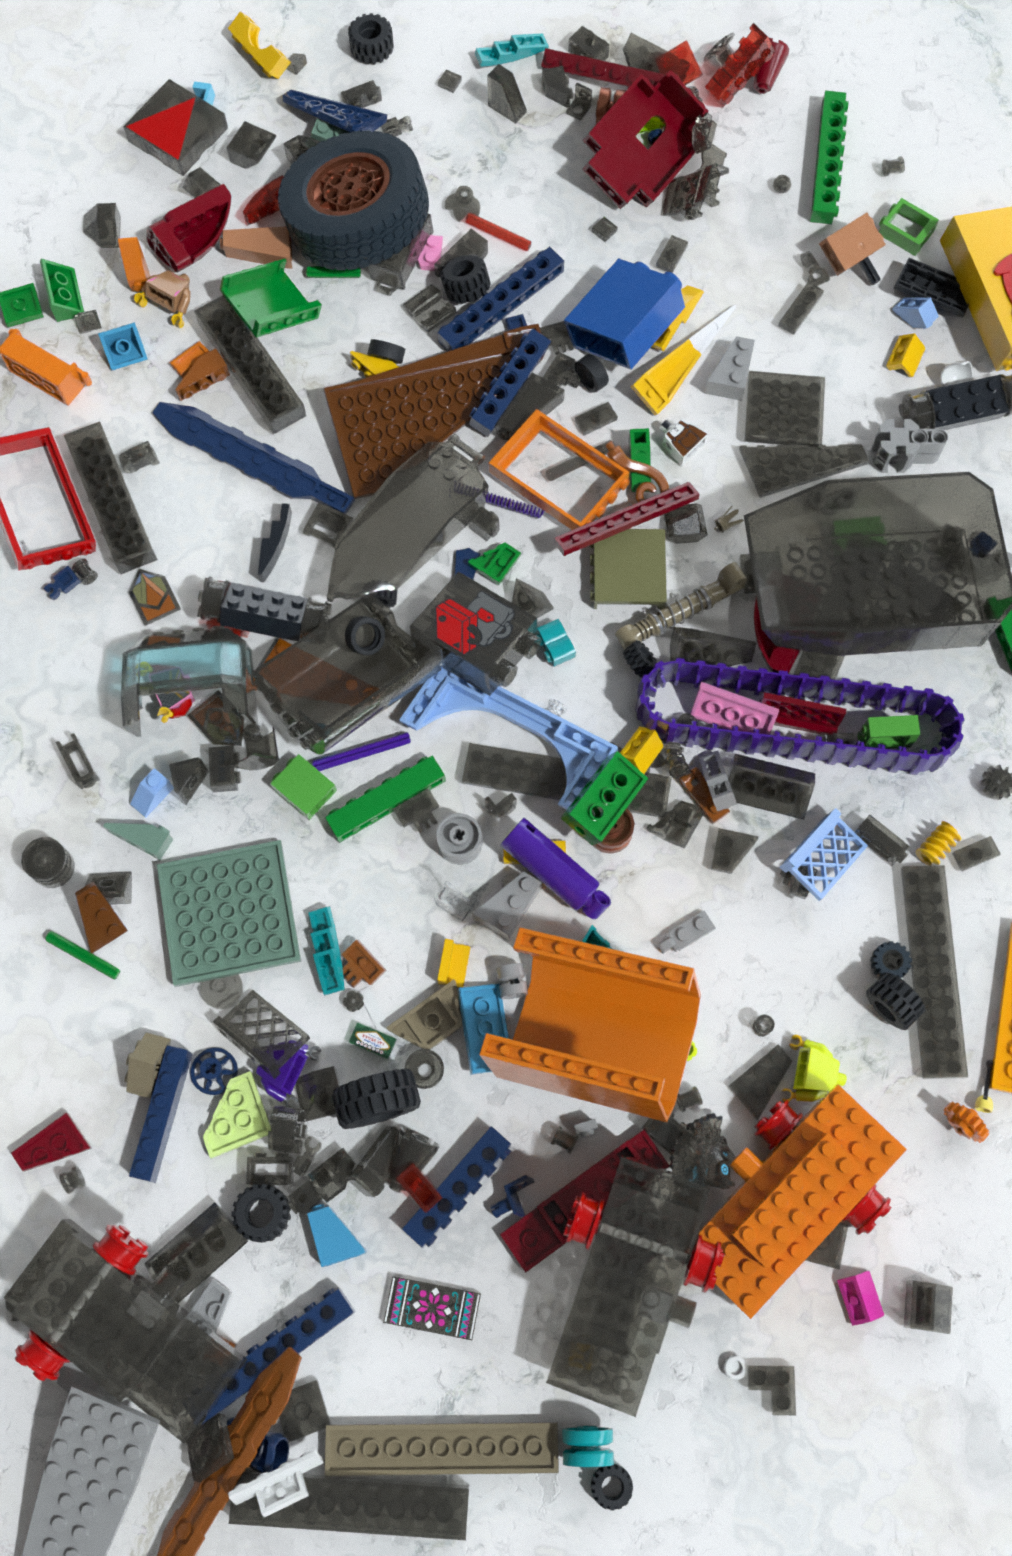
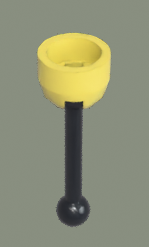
M987 1060L984 1093L976 1099L974 1109L983 1113H992L993 1101L988 1097L993 1060Z

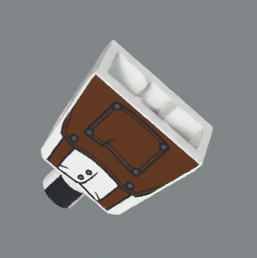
M680 419L675 425L665 420L660 426V430L665 433L662 443L663 447L681 467L706 444L708 433L684 419Z

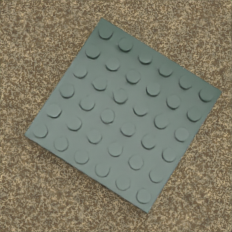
M281 840L157 864L174 987L302 962Z

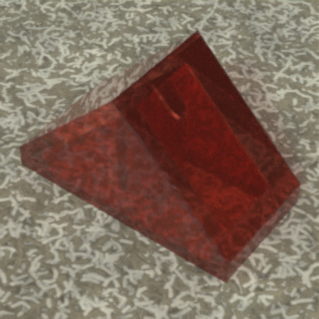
M414 1163L396 1178L425 1213L443 1198L430 1178Z

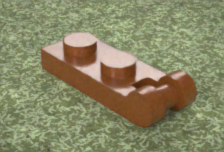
M696 766L690 770V773L678 778L681 785L712 824H715L730 813L729 809L717 811L706 779ZM695 779L698 784L693 787L691 781Z

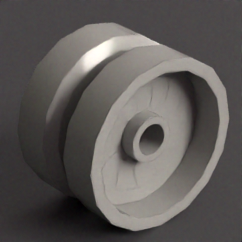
M461 813L449 815L442 820L437 828L436 839L439 852L451 864H468L480 854L483 844L481 827L471 816Z

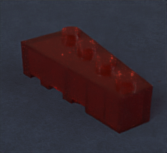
M754 22L749 28L751 32L746 38L743 36L738 42L740 46L736 52L728 55L725 62L726 65L719 67L705 86L709 95L722 107L733 100L734 95L746 86L748 80L755 76L763 64L771 60L775 53L769 37Z

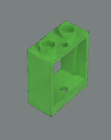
M901 198L897 204L893 203L889 209L888 216L884 215L878 226H880L879 233L883 238L916 256L934 233L939 219ZM898 213L924 227L916 238L891 224Z
M918 715L868 717L861 730L858 731L857 739L864 742L865 747L876 748L878 744L885 745V749H897L899 746L911 748L920 736Z

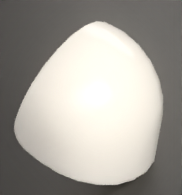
M956 361L944 367L940 375L942 387L972 381V364L970 361Z

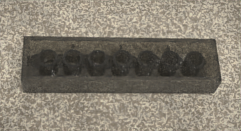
M224 295L194 311L199 326L214 348L218 350L227 367L273 434L306 417L303 402L260 340L254 336Z
M99 421L65 434L64 438L120 574L157 561L158 559L101 422Z

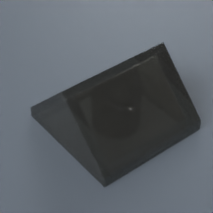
M199 757L169 764L174 791L184 805L188 804L209 773Z
M132 872L89 874L85 886L94 881L110 905L132 903Z

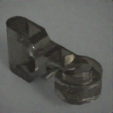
M810 251L801 254L800 259L805 268L813 265L808 271L809 277L807 279L812 288L830 281L827 271L819 266ZM819 273L821 277L815 279L812 274Z

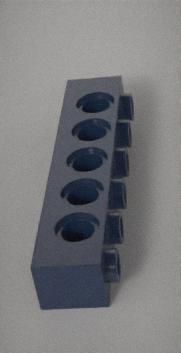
M533 328L529 334L525 332L520 340L522 344L519 349L517 347L514 348L510 355L512 359L509 363L505 362L499 371L502 374L499 378L495 377L489 386L491 390L489 393L484 392L479 400L481 402L478 408L474 407L469 415L471 417L469 425L489 437L550 346L551 340ZM525 350H530L533 354H527ZM519 364L523 369H517L515 365ZM505 379H510L513 384H507ZM500 394L503 399H497L494 395ZM484 409H490L493 414H487Z
M491 1126L402 1230L421 1248H424L425 1245L430 1247L438 1238L435 1235L440 1228L445 1230L453 1219L450 1216L455 1211L459 1213L468 1203L465 1200L470 1193L475 1195L482 1187L480 1181L485 1176L489 1178L497 1169L494 1165L499 1159L504 1161L511 1153L509 1149L511 1143ZM486 1148H491L494 1150L495 1156L491 1160H485L482 1157V1152ZM477 1165L480 1168V1174L477 1177H470L467 1171L470 1166ZM457 1182H462L465 1185V1191L460 1195L453 1192V1186ZM442 1199H447L450 1202V1209L446 1212H441L438 1209V1203ZM431 1216L435 1219V1226L428 1230L424 1228L423 1221L426 1217Z

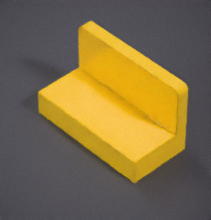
M915 333L898 337L886 364L889 370L903 369L908 377H914L925 351V346Z
M639 726L620 754L644 774L664 745L656 730H649Z
M445 939L437 979L438 984L446 985L454 979L458 988L464 987L470 946L454 944V940Z

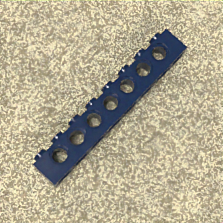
M550 246L540 251L534 259L527 261L517 272L511 273L509 278L504 282L498 283L492 291L483 295L475 304H471L466 311L456 315L449 324L443 325L437 332L438 343L447 352L471 344L564 272L565 260Z
M334 1288L330 1289L323 1295L324 1300L319 1304L311 1303L303 1309L304 1315L299 1318L295 1315L284 1323L286 1328L278 1332L276 1329L266 1336L267 1342L259 1346L257 1343L247 1350L248 1356L240 1361L239 1358H236L227 1365L229 1370L221 1375L220 1372H217L207 1380L209 1384L203 1389L198 1386L188 1394L190 1398L184 1403L198 1426L208 1422L251 1389L259 1374L273 1362L265 1358L266 1349L270 1347L275 1350V1360L288 1348L284 1344L286 1334L290 1333L294 1336L295 1343L292 1348L300 1354L354 1314L356 1311L341 1289L336 1291ZM326 1305L333 1309V1315L330 1319H325L322 1316V1309ZM307 1319L311 1320L314 1324V1329L311 1333H306L303 1330V1323ZM248 1362H253L256 1365L254 1375H249L246 1372L245 1368ZM229 1376H233L237 1380V1385L233 1390L229 1389L226 1384ZM210 1390L215 1391L217 1394V1401L214 1404L207 1400V1394Z

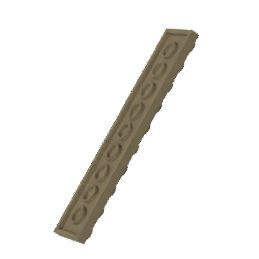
M558 1422L326 1425L325 1476L559 1473Z

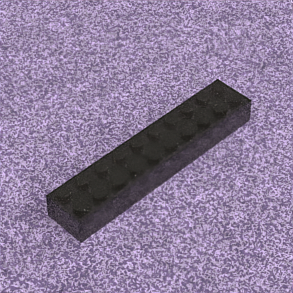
M244 1470L235 1487L239 1484L255 1480L262 1473L255 1470ZM302 1474L309 1496L266 1517L261 1514L257 1496L238 1505H235L232 1501L230 1504L228 1524L466 1541L470 1485Z

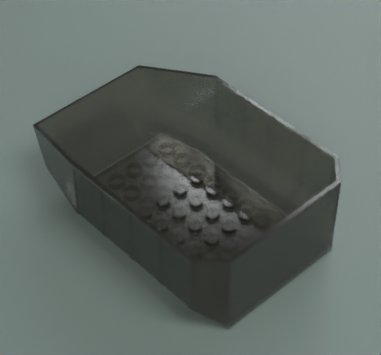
M971 472L826 480L743 515L761 629L775 646L834 656L981 647L1012 610V573L994 490Z

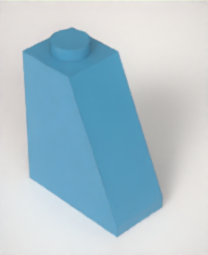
M325 1204L312 1207V1212L307 1213L321 1267H327L367 1253L366 1248L331 1207H325Z

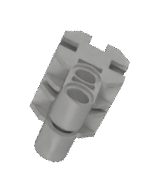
M887 419L880 425L872 443V451H878L875 459H873V466L881 473H888V464H897V473H905L912 464H933L939 459L948 441V434L942 429H919V426L911 419L903 420L904 428H895L894 419Z

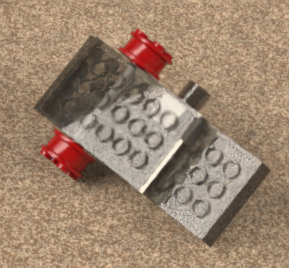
M621 1154L605 1205L604 1199L600 1201L586 1197L585 1192H582L581 1197L576 1195L571 1211L575 1216L574 1219H568L563 1235L567 1236L566 1242L568 1243L573 1240L584 1244L585 1249L589 1250L547 1376V1384L636 1417L655 1356L660 1352L669 1321L689 1328L697 1302L678 1295L681 1284L687 1286L690 1283L701 1287L704 1293L708 1289L713 1290L717 1276H715L716 1266L720 1267L724 1258L721 1242L718 1241L716 1244L703 1240L702 1235L698 1234L704 1217L703 1209L710 1191L709 1185Z
M62 1219L4 1296V1299L16 1307L12 1315L30 1328L28 1332L29 1337L23 1345H18L15 1349V1360L19 1364L34 1371L33 1375L41 1381H45L46 1378L57 1380L60 1376L59 1370L63 1364L72 1362L118 1401L123 1402L129 1399L145 1413L159 1419V1424L182 1443L188 1442L248 1359L173 1300L186 1283L184 1277L165 1266L152 1284L136 1271L135 1266L140 1259L148 1256L149 1253L146 1249L149 1246L138 1238L137 1240L129 1235L131 1232L122 1225L117 1227L108 1224L105 1228L106 1234L99 1242L73 1220Z

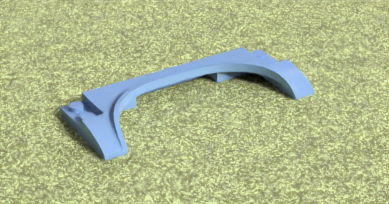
M443 657L399 720L401 723L417 731L446 715L460 711L478 710L496 714L536 734L555 749L565 767L567 775L566 789L558 805L566 810L606 757L618 751V746Z

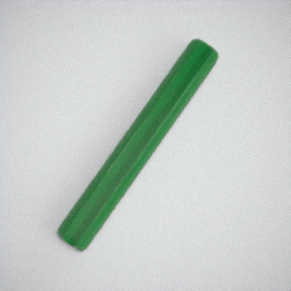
M50 931L45 937L48 943L113 980L118 978L121 972L118 968L55 932Z

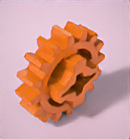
M952 1101L943 1110V1114L947 1116L948 1123L952 1125L955 1132L960 1136H965L969 1140L972 1139L974 1142L978 1141L979 1143L988 1137L989 1130L986 1128V1124H984V1121L972 1108L969 1109Z

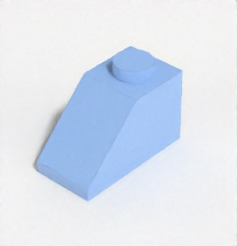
M904 297L892 308L893 312L913 328H929L939 317L931 298Z
M154 768L140 782L130 805L146 818L174 787L166 777Z

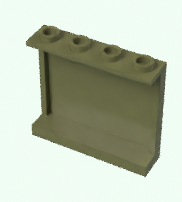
M627 529L590 545V548H593V554H590V566L594 568V572H590V584H594V590H590V602H594V609H597V604L657 605V608L660 610L666 607L665 529Z

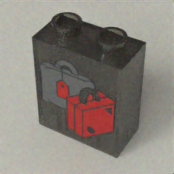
M459 571L410 625L412 649L489 696L499 685L508 687L512 683L518 671L516 665L523 657L531 659L537 653L542 639L537 636V617Z

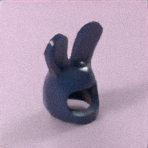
M232 1417L227 1421V1423L225 1424V1429L228 1425H231L235 1417ZM268 1431L249 1467L259 1473H270L278 1469L281 1464L288 1460V1439L281 1433Z

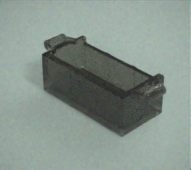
M428 213L421 231L419 230V234L415 239L411 240L412 242L409 245L403 247V250L396 255L393 254L391 258L385 261L382 260L378 264L369 265L370 278L377 281L376 292L391 296L398 288L405 290L406 282L424 249L427 239L434 233L431 214ZM380 284H385V285L391 286V287H393V288H388V287L382 286V285H380Z

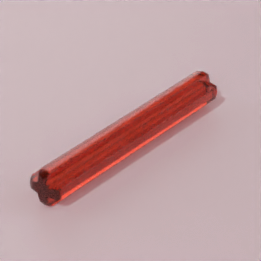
M471 212L465 218L466 223L525 251H529L531 248V240Z

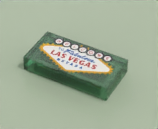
M357 1023L348 1043L389 1059L397 1039Z

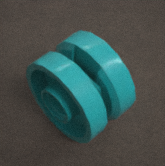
M586 1425L562 1429V1442L566 1445H572L571 1448L563 1451V1465L572 1467H604L614 1465L613 1450L601 1447L613 1442V1428Z

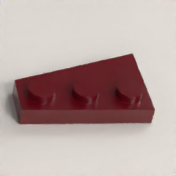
M66 1112L11 1152V1155L21 1170L26 1172L90 1150L92 1147L70 1114Z

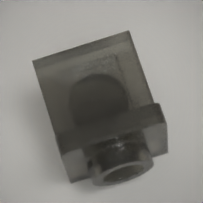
M510 793L496 805L488 796L484 798L485 810L490 816L494 815L497 819L504 814L509 815L516 809L517 798L513 793Z

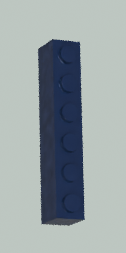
M168 1045L166 1047L129 1177L153 1183L157 1181L193 1055L188 1050Z

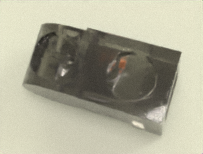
M149 441L128 449L118 457L123 471L128 474L134 473L150 464L152 466L160 464L156 452Z

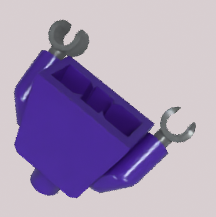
M295 1040L280 1042L276 1046L269 1045L265 1053L258 1051L253 1057V1063L259 1065L256 1074L261 1076L260 1083L265 1092L277 1101L285 1102L286 1107L290 1110H294V1108L289 1106V1100L294 1099L298 1103L299 1100L296 1097H288L286 1095H291L308 1058L305 1054H309L311 1060L317 1061L319 1057H314L311 1052L313 1050L322 1051L318 1046L309 1048L307 1044Z

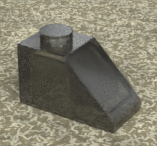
M97 203L84 215L83 233L87 237L92 238L100 248H119L118 238H120L121 216L116 203Z

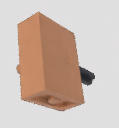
M867 212L819 243L837 276L859 263L871 285H875L881 280L868 256L886 244L883 236L875 227L874 220Z

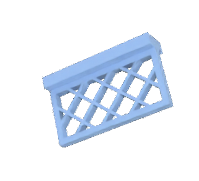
M836 808L817 824L780 866L785 873L789 871L818 901L823 899L868 846L839 818L841 813ZM836 825L842 829L843 836H835L834 827ZM823 839L831 840V849L823 848ZM836 840L844 841L845 850H837ZM849 841H854L860 848L857 851H850ZM812 852L819 853L820 862H812ZM824 853L832 854L833 863H825ZM837 854H845L846 864L838 863ZM807 866L808 876H803L797 870L798 867ZM812 866L821 867L822 877L813 876ZM826 867L834 868L835 877H827ZM814 881H822L823 890L821 893L815 888Z

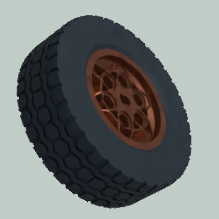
M379 131L343 133L337 137L328 138L326 141L316 144L315 147H311L305 154L303 153L298 157L297 161H294L290 166V170H287L278 192L279 209L297 250L311 263L333 270L334 268L336 270L365 268L371 264H378L382 260L385 261L391 258L393 254L396 255L419 234V230L421 231L429 211L427 187L414 152L401 139Z

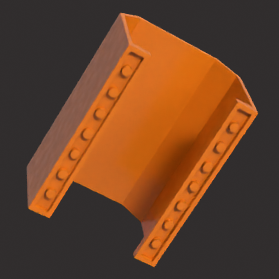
M519 928L513 949L532 956L531 982L513 1040L488 1033L485 1035L479 1055L493 1074L500 1079L667 1122L675 1107L698 1020L701 993L694 968Z

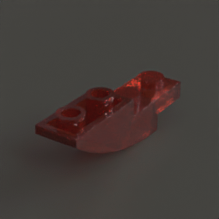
M283 175L265 185L248 202L243 210L247 226L279 211L278 192L281 181L284 178Z

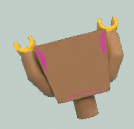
M171 271L152 275L142 287V293L134 295V300L144 308L148 303L145 298L147 297L174 313L178 311L177 314L172 316L171 321L175 325V322L180 320L178 326L182 328L184 326L182 316L186 314L191 298V291L189 290L190 279L185 273L178 276Z

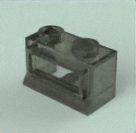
M286 1152L275 1153V1157H267V1153H253V1157H247L246 1185H294V1158ZM256 1164H288V1175H256Z

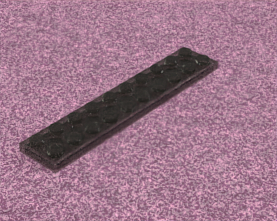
M469 743L462 784L560 800L564 795L567 775L561 758ZM645 772L644 775L649 779L627 808L632 813L665 818L672 777Z
M945 865L903 866L901 868L909 952L911 954L910 958H912L913 989L925 1006V1012L917 1019L922 1078H967L968 1069Z

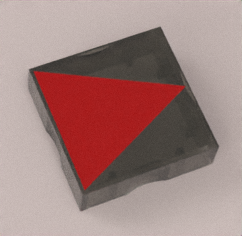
M168 79L123 128L128 142L145 153L158 158L164 165L184 176L200 159L203 152L212 146L228 129L224 112L171 79Z

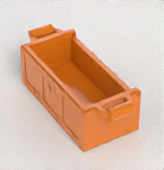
M10 329L8 331V338L0 346V356L11 373L68 406L85 385H92L88 372L82 371L76 363L67 364L23 338L18 329Z

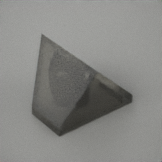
M516 578L511 607L515 612L514 620L521 628L553 610L554 607L544 592Z

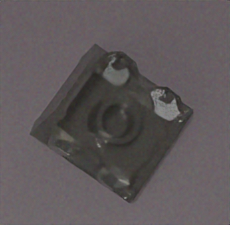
M687 504L664 514V521L667 527L666 538L676 544L693 543L702 540L708 535L703 508L700 504Z

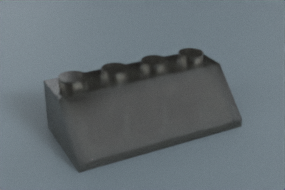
M735 753L728 780L737 803L804 820L815 786L816 773Z
M214 1202L144 1264L151 1278L179 1303L241 1249L248 1240L236 1231L237 1228L233 1225L231 1218Z

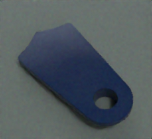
M470 548L456 551L455 585L461 590H467L472 586L476 570L468 566V561L472 558L476 559L481 555ZM463 580L467 582L464 585L460 583Z

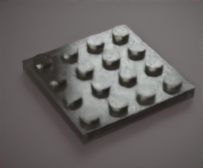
M749 371L744 442L821 448L825 377Z

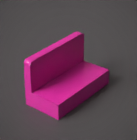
M870 1271L837 1280L852 1326L872 1322L884 1316Z

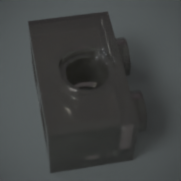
M582 25L569 38L568 52L605 61L609 57L610 44Z

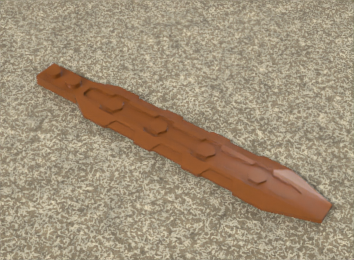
M288 1347L255 1380L245 1397L244 1404L231 1425H228L220 1438V1443L206 1466L202 1467L195 1478L194 1485L181 1507L176 1509L165 1527L157 1556L196 1555L205 1540V1534L219 1511L223 1510L229 1500L228 1493L233 1490L246 1467L250 1466L257 1454L258 1447L271 1426L275 1425L289 1401L302 1359L292 1347Z

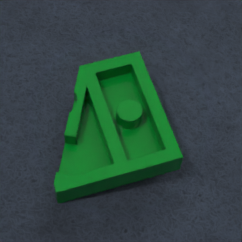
M504 542L495 549L484 552L482 556L470 559L468 566L497 585H500L520 558L521 552Z

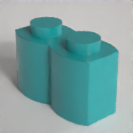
M559 619L537 628L535 638L538 645L543 646L546 650L544 651V656L548 663L551 662L555 667L576 657V650Z

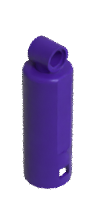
M525 817L500 844L505 851L573 910L577 911L582 907L583 912L589 918L598 919L611 905L609 896L603 891L597 890L600 883Z

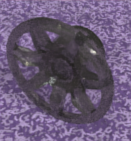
M730 33L719 40L707 52L703 61L706 62L715 57L722 67L728 64L736 56V53L729 45L735 33Z

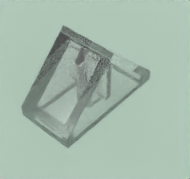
M445 881L434 898L435 904L460 921L465 919L474 905L448 881Z

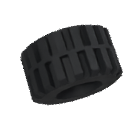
M369 13V15L362 14V17H356V21L353 20L348 28L350 50L353 57L361 63L364 61L365 64H376V62H384L383 59L387 60L394 49L390 22L385 17H381L379 14L373 15V13Z
M468 254L455 257L453 260L448 261L440 272L446 296L450 301H455V303L462 302L463 304L478 300L487 293L486 291L489 290V285H491L485 262L477 255Z
M885 972L866 991L870 1004L878 1014L888 1023L901 1030H907L925 1012V1006L916 991L894 974Z
M255 1184L252 1187L245 1188L243 1193H239L237 1196L238 1200L233 1203L234 1211H231V1216L234 1217L232 1222L237 1228L236 1231L243 1238L260 1243L273 1241L276 1237H280L283 1234V1230L288 1227V1220L291 1219V1206L288 1204L289 1200L283 1195V1192L267 1184ZM258 1200L269 1201L274 1209L271 1222L264 1227H257L250 1220V1209Z

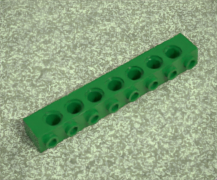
M825 90L822 100L810 222L832 225L834 217H837L839 212V206H836V202H839L840 190L837 189L840 187L842 175H839V172L842 171L843 160H840V157H843L845 145H842V142L845 141L846 130H843V127H846L847 115H845V112H847L849 101H846L845 92Z

